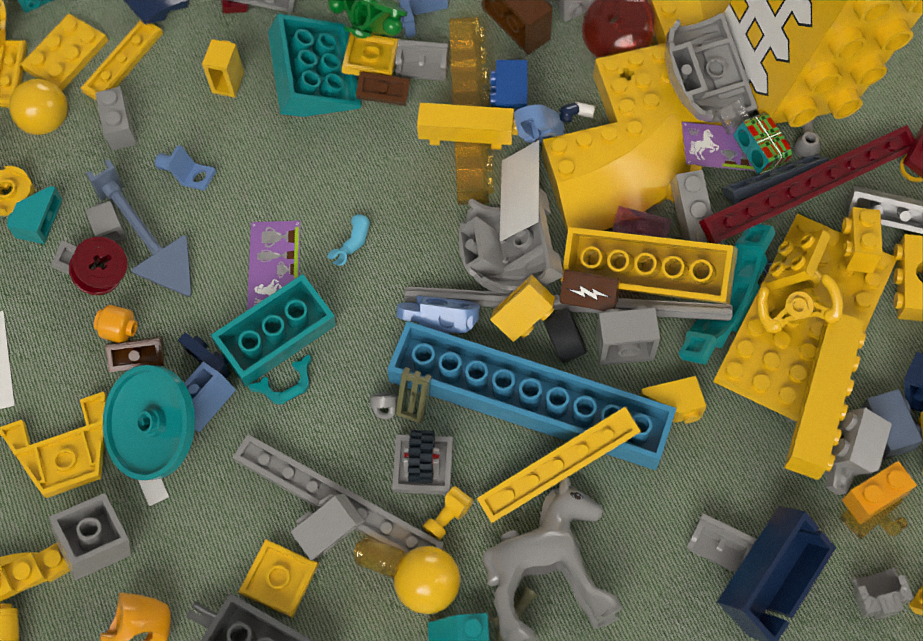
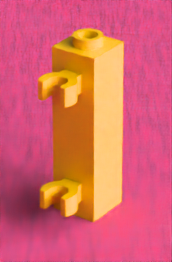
M420 103L417 121L418 139L430 140V145L440 146L441 140L491 144V149L502 150V145H512V136L518 135L513 115L514 109Z

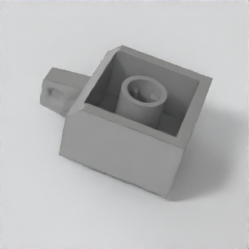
M867 408L848 411L844 420L839 421L838 429H841L842 433L837 446L832 448L831 454L835 455L832 469L830 472L825 471L823 473L827 476L826 488L838 495L847 494L854 476L869 474L879 470L892 423Z

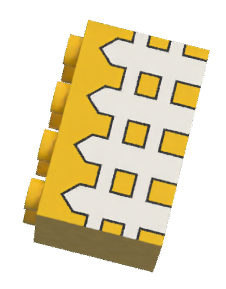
M731 0L724 16L759 114H769L775 124L788 122L791 127H800L812 121L816 116L832 113L834 118L842 119L858 111L863 105L861 96L870 85L879 81L886 74L887 67L885 64L892 54L908 44L913 38L911 29L923 14V0Z

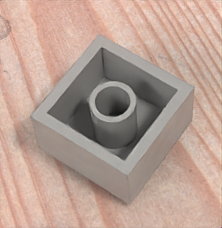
M638 306L626 311L608 309L603 313H599L595 332L599 366L654 361L660 342L655 308Z
M105 493L49 517L54 539L75 581L131 556L129 538Z

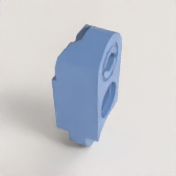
M544 105L526 106L513 113L518 136L526 142L534 143L539 140V144H541L543 139L564 134L565 128L563 121L560 120L559 113Z
M417 295V303L397 304L396 317L406 321L418 322L421 326L449 335L451 332L466 333L479 320L480 305L465 300Z

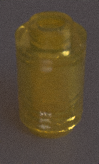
M369 537L359 541L354 548V557L357 565L390 578H394L397 574L398 564L406 556L404 550Z

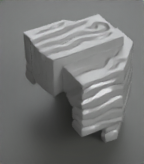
M895 567L871 576L851 579L852 583H854L853 593L863 618L874 616L875 620L895 616L904 610L902 604L914 599L907 584L906 576H898Z

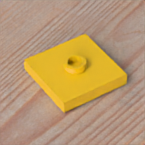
M350 33L342 64V73L359 76L360 72L392 76L399 39L376 35L360 39Z
M265 539L238 593L293 619L319 564Z

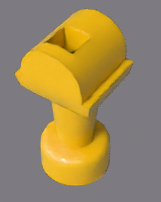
M454 486L447 492L445 506L435 520L429 518L422 528L430 536L440 541L446 534L444 527L454 517L458 520L461 519L472 506L474 500L457 486Z

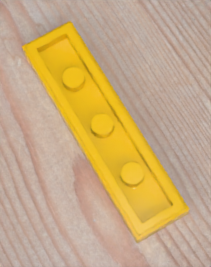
M140 20L81 87L82 92L97 101L96 92L116 88L162 36V29L152 23L145 25Z

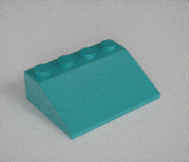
M277 14L268 30L280 114L307 117L360 109L361 101L356 99L358 85L356 75L342 73V64L349 40L348 32L343 30L344 25L347 24Z

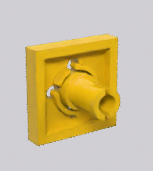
M822 229L784 241L778 248V254L774 263L769 268V274L764 284L771 291L802 281H807L813 288L822 284L821 277L825 274L817 267L828 244L830 235Z

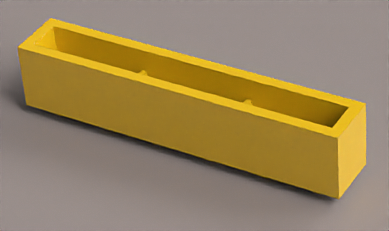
M842 314V318L835 323H828L826 321L823 323L786 458L785 469L819 480L825 471H831L835 460V455L831 454L832 448L837 446L842 430L838 429L839 421L844 420L848 405L844 404L845 397H849L854 386V380L850 379L851 373L856 372L860 362V356L856 355L857 350L862 348L866 338V333L862 332L864 320Z

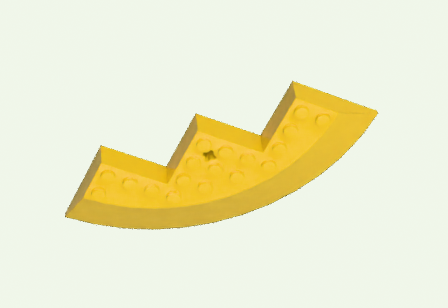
M642 0L659 45L595 59L593 78L610 124L546 138L542 141V159L567 234L568 227L605 231L614 226L617 228L624 225L626 221L643 215L647 209L657 203L659 205L667 199L666 193L669 183L675 175L690 172L691 165L686 164L682 122L718 126L729 125L731 120L716 123L698 120L683 105L669 80L665 52L667 33L678 19L681 23L680 26L700 23L718 14L725 13L731 0Z

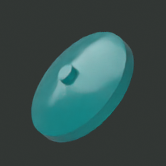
M154 365L134 367L120 376L107 397L103 412V437L106 449L116 467L130 478L136 480H157L172 474L185 460L194 437L195 412L191 395L180 377L165 367Z

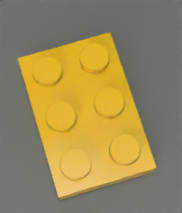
M68 13L20 65L24 71L37 79L48 80L63 91L108 42V38L102 32Z

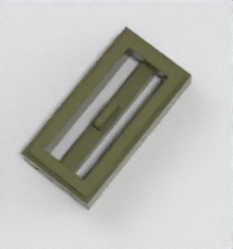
M404 368L401 375L395 415L422 424L426 413L432 379L431 375L426 374L424 378L421 377V372L415 371L412 374L409 368ZM408 381H411L413 383L407 412L404 411ZM420 384L422 385V389L419 400L418 412L416 415L414 414Z

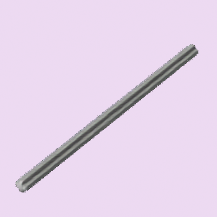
M406 287L404 300L407 303H417V295L471 301L479 304L480 307H496L511 293ZM553 295L555 297L554 311L568 308L570 312H604L560 303V295ZM618 298L615 307L619 311L631 310L638 306L655 308L657 317L730 321L733 314L732 305L717 303Z

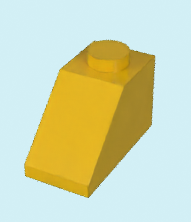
M696 376L643 388L640 392L641 397L675 407L676 412L673 418L675 423L681 421L693 423L698 421L703 416L707 407Z

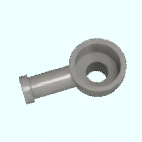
M814 119L802 126V135L794 144V153L800 159L816 154L819 155L821 143L818 135L813 132Z

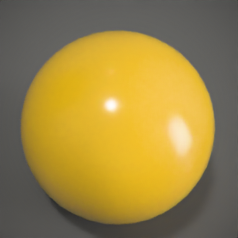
M31 79L15 88L10 97L9 111L14 123L21 130L33 135L50 133L62 125L68 114V102L62 90L54 83L44 79Z
M422 546L412 549L401 558L395 569L394 588L396 594L407 608L417 613L433 614L446 609L455 600L460 589L461 576L455 560L450 554L438 547Z

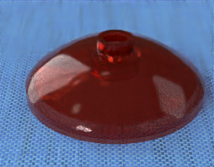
M595 0L587 10L583 20L582 35L585 45L597 58L646 48L655 32V14L647 0ZM617 17L616 22L610 23L612 18Z

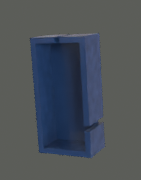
M778 506L717 600L719 606L750 638L759 641H779L789 623L785 619L766 614L765 611L793 618L836 549L835 545L823 531L818 530V525L806 511Z

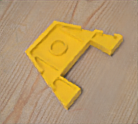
M104 391L80 399L86 426L31 445L26 423L23 420L0 427V435L4 438L13 454L20 461L29 477L45 498L102 478L104 453L103 412L107 400V395Z

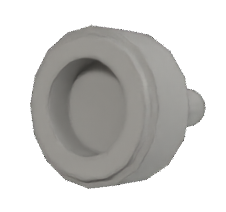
M377 393L369 397L370 407L373 408L374 414L378 418L387 420L395 415L398 400L396 393ZM380 408H389V411L384 413Z

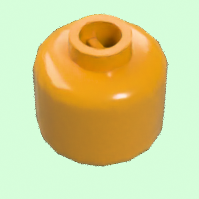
M107 305L103 309L98 310L94 319V329L97 330L99 337L117 343L126 342L130 336L133 337L138 327V322L134 320V314L130 309L115 305Z

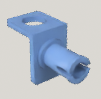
M179 145L171 156L160 153L155 159L157 169L170 171L182 186L206 190L216 173L213 167L195 164L184 148ZM206 172V177L202 181L194 182L197 174Z

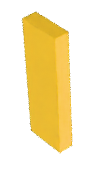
M5 40L0 47V107H9L13 91L21 84L23 68L20 64L25 60L28 48L25 40Z

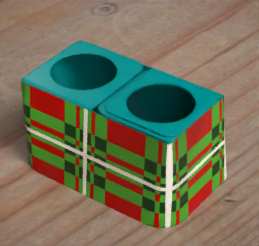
M762 113L743 121L733 134L759 175L785 165L792 156L790 145L767 113Z

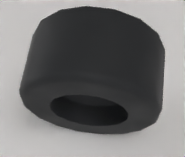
M568 308L556 312L544 320L552 345L562 363L587 353L581 334Z

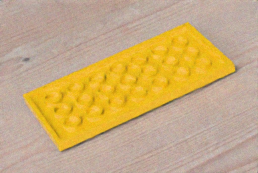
M797 213L784 241L822 229L830 235L817 268L824 274H829L837 283L843 299V314L864 320L862 332L865 333L897 261L895 256L883 251V256L873 273L845 270V256L842 253L844 234ZM768 271V273H767V275H766V277H765V279H764V281H763L761 287L766 286L764 283H765V281H766V279H767V276H768V274H769V271ZM802 281L772 291L770 290L768 312L771 318H775L786 307V300L789 295L797 289L802 290L806 287L812 289L819 297V301L829 307L832 306L831 296L823 283L813 288L807 281ZM757 293L713 382L797 422L825 320L818 316L789 321L779 333H769L765 330L759 319ZM787 312L782 318L785 319L789 313Z

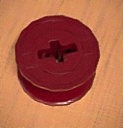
M92 237L84 240L76 247L69 262V276L73 284L80 291L89 295H104L112 292L124 278L127 270V257L124 250L115 241L106 237ZM103 262H105L103 268L97 267V268L91 270V268H92V266H93L94 264H95L96 266H98V265L102 264Z

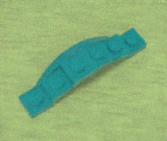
M757 224L745 230L742 236L737 239L734 245L738 250L730 305L733 308L732 319L730 321L697 319L686 333V340L678 353L682 360L706 365L715 347L723 348L730 332L739 331L760 289L757 281L768 262L765 252L776 233L773 226Z

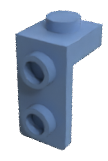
M399 0V6L407 11V16L400 18L406 37L416 36L413 15L447 9L448 0Z

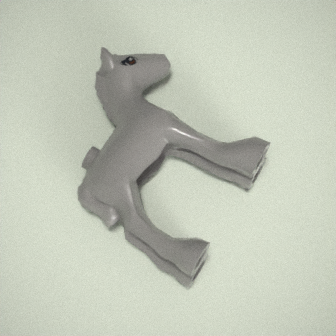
M568 477L561 481L559 488L553 489L545 497L542 512H540V528L518 535L516 530L506 532L500 537L501 542L488 548L483 554L482 562L487 571V585H498L495 591L494 604L499 617L500 635L503 641L538 640L534 631L519 620L514 607V593L522 577L527 575L548 574L555 570L561 571L569 581L579 605L587 615L593 628L598 629L610 625L619 618L617 612L622 609L620 601L616 595L597 588L591 581L583 564L579 544L570 530L571 521L596 522L601 519L603 507L587 495L576 490L574 486H571Z

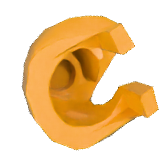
M119 592L116 615L108 631L100 633L101 641H129L135 635L143 632H148L143 641H168L171 627V610L168 604L155 598Z

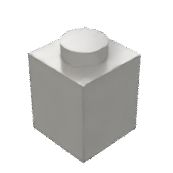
M111 201L98 203L93 208L85 210L95 237H106L115 242L127 238Z

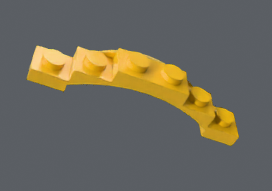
M57 543L41 552L17 553L0 557V602L43 582H52L70 571Z

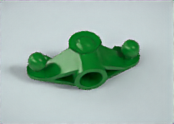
M387 0L328 1V7L333 13L339 14L346 10L351 25H344L343 30L352 33L353 36L360 39L372 37L373 34L397 36L402 30L400 18L407 16L406 10L395 2Z

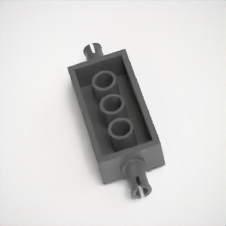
M231 593L218 613L200 604L198 601L194 602L191 607L201 613V615L190 609L187 613V619L207 629L200 641H313Z

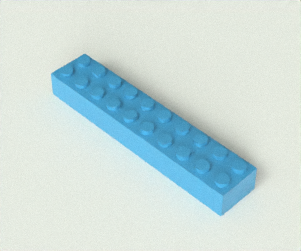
M409 321L406 322L387 368L390 383L400 386L401 375L405 367L409 368L412 374L415 371L421 372V377L424 378L428 374L432 376L429 390L430 396L568 442L626 406L641 432L606 454L655 471L659 465L676 412L675 407ZM408 381V389H412L413 382ZM419 384L418 392H421L422 385Z

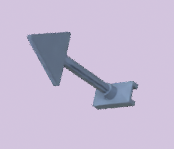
M109 159L104 162L107 169L97 176H94L91 171L87 172L86 175L99 199L103 201L108 198L114 201L152 253L151 257L132 269L133 274L184 296L191 297L187 237L183 235L165 248H162L121 194L123 185Z

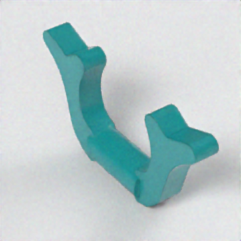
M306 355L300 362L292 363L293 369L301 376L296 385L281 393L273 392L269 387L268 378L263 377L259 383L249 385L250 391L265 395L272 403L277 405L285 404L287 401L305 394L310 386L308 367L312 362L311 356Z

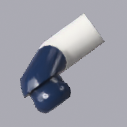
M581 102L564 105L559 110L561 112L559 115L560 120L570 123L573 115L593 118L596 106Z

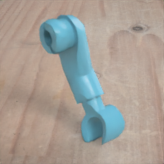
M357 214L352 217L351 224L353 228L351 238L343 243V247L340 249H333L328 253L327 258L334 259L339 254V258L333 264L338 266L344 265L347 261V254L351 255L365 244L370 224L369 219L365 215Z

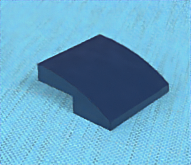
M124 0V2L146 25L166 20L167 12L188 8L189 0Z

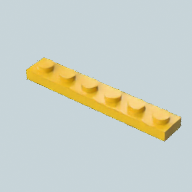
M625 406L479 496L477 500L491 523L634 437L641 430Z

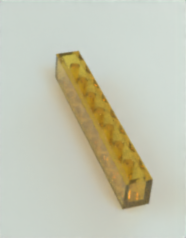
M479 17L450 18L453 105L480 107L489 105L488 90H483V84H487V68L482 69V63H486V48H481L480 42H485L484 27H479ZM455 141L458 205H469L470 199H474L482 204H489V194L494 193L493 178H488V171H492V155H487L486 149H491V144Z

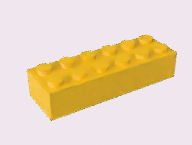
M568 227L563 274L565 269L618 278L620 291L730 305L738 249L731 245Z

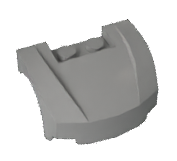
M724 13L688 26H680L681 23L678 19L667 33L665 62L669 80L679 100L696 119L704 122L716 123L736 119L731 108L732 106L739 117L752 114L758 107Z
M539 188V222L501 242V207H490L474 199L469 200L468 204L471 208L468 210L466 221L460 223L459 251L466 271L479 284L490 291L512 293L531 275L543 286L563 277L560 255L553 251L546 216L551 213L547 193Z

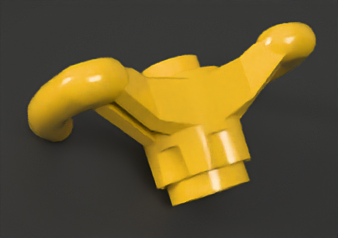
M829 274L821 277V282L831 296V307L820 302L819 297L812 289L806 287L802 290L797 289L790 294L786 300V307L775 318H771L768 312L770 290L766 286L761 287L757 297V312L760 322L767 332L779 333L789 321L818 316L828 323L839 321L843 314V299L837 283ZM788 312L789 315L783 319L782 317Z

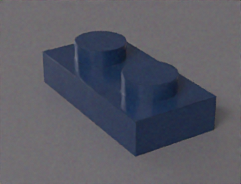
M185 332L178 339L183 349L201 364L204 361L218 371L225 379L230 376L231 373L226 367L228 361L218 352L214 354L207 350L208 345L196 335L192 338Z

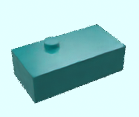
M302 274L211 334L214 345L228 361V364L242 384L247 387L334 328L336 323L334 314L304 274Z

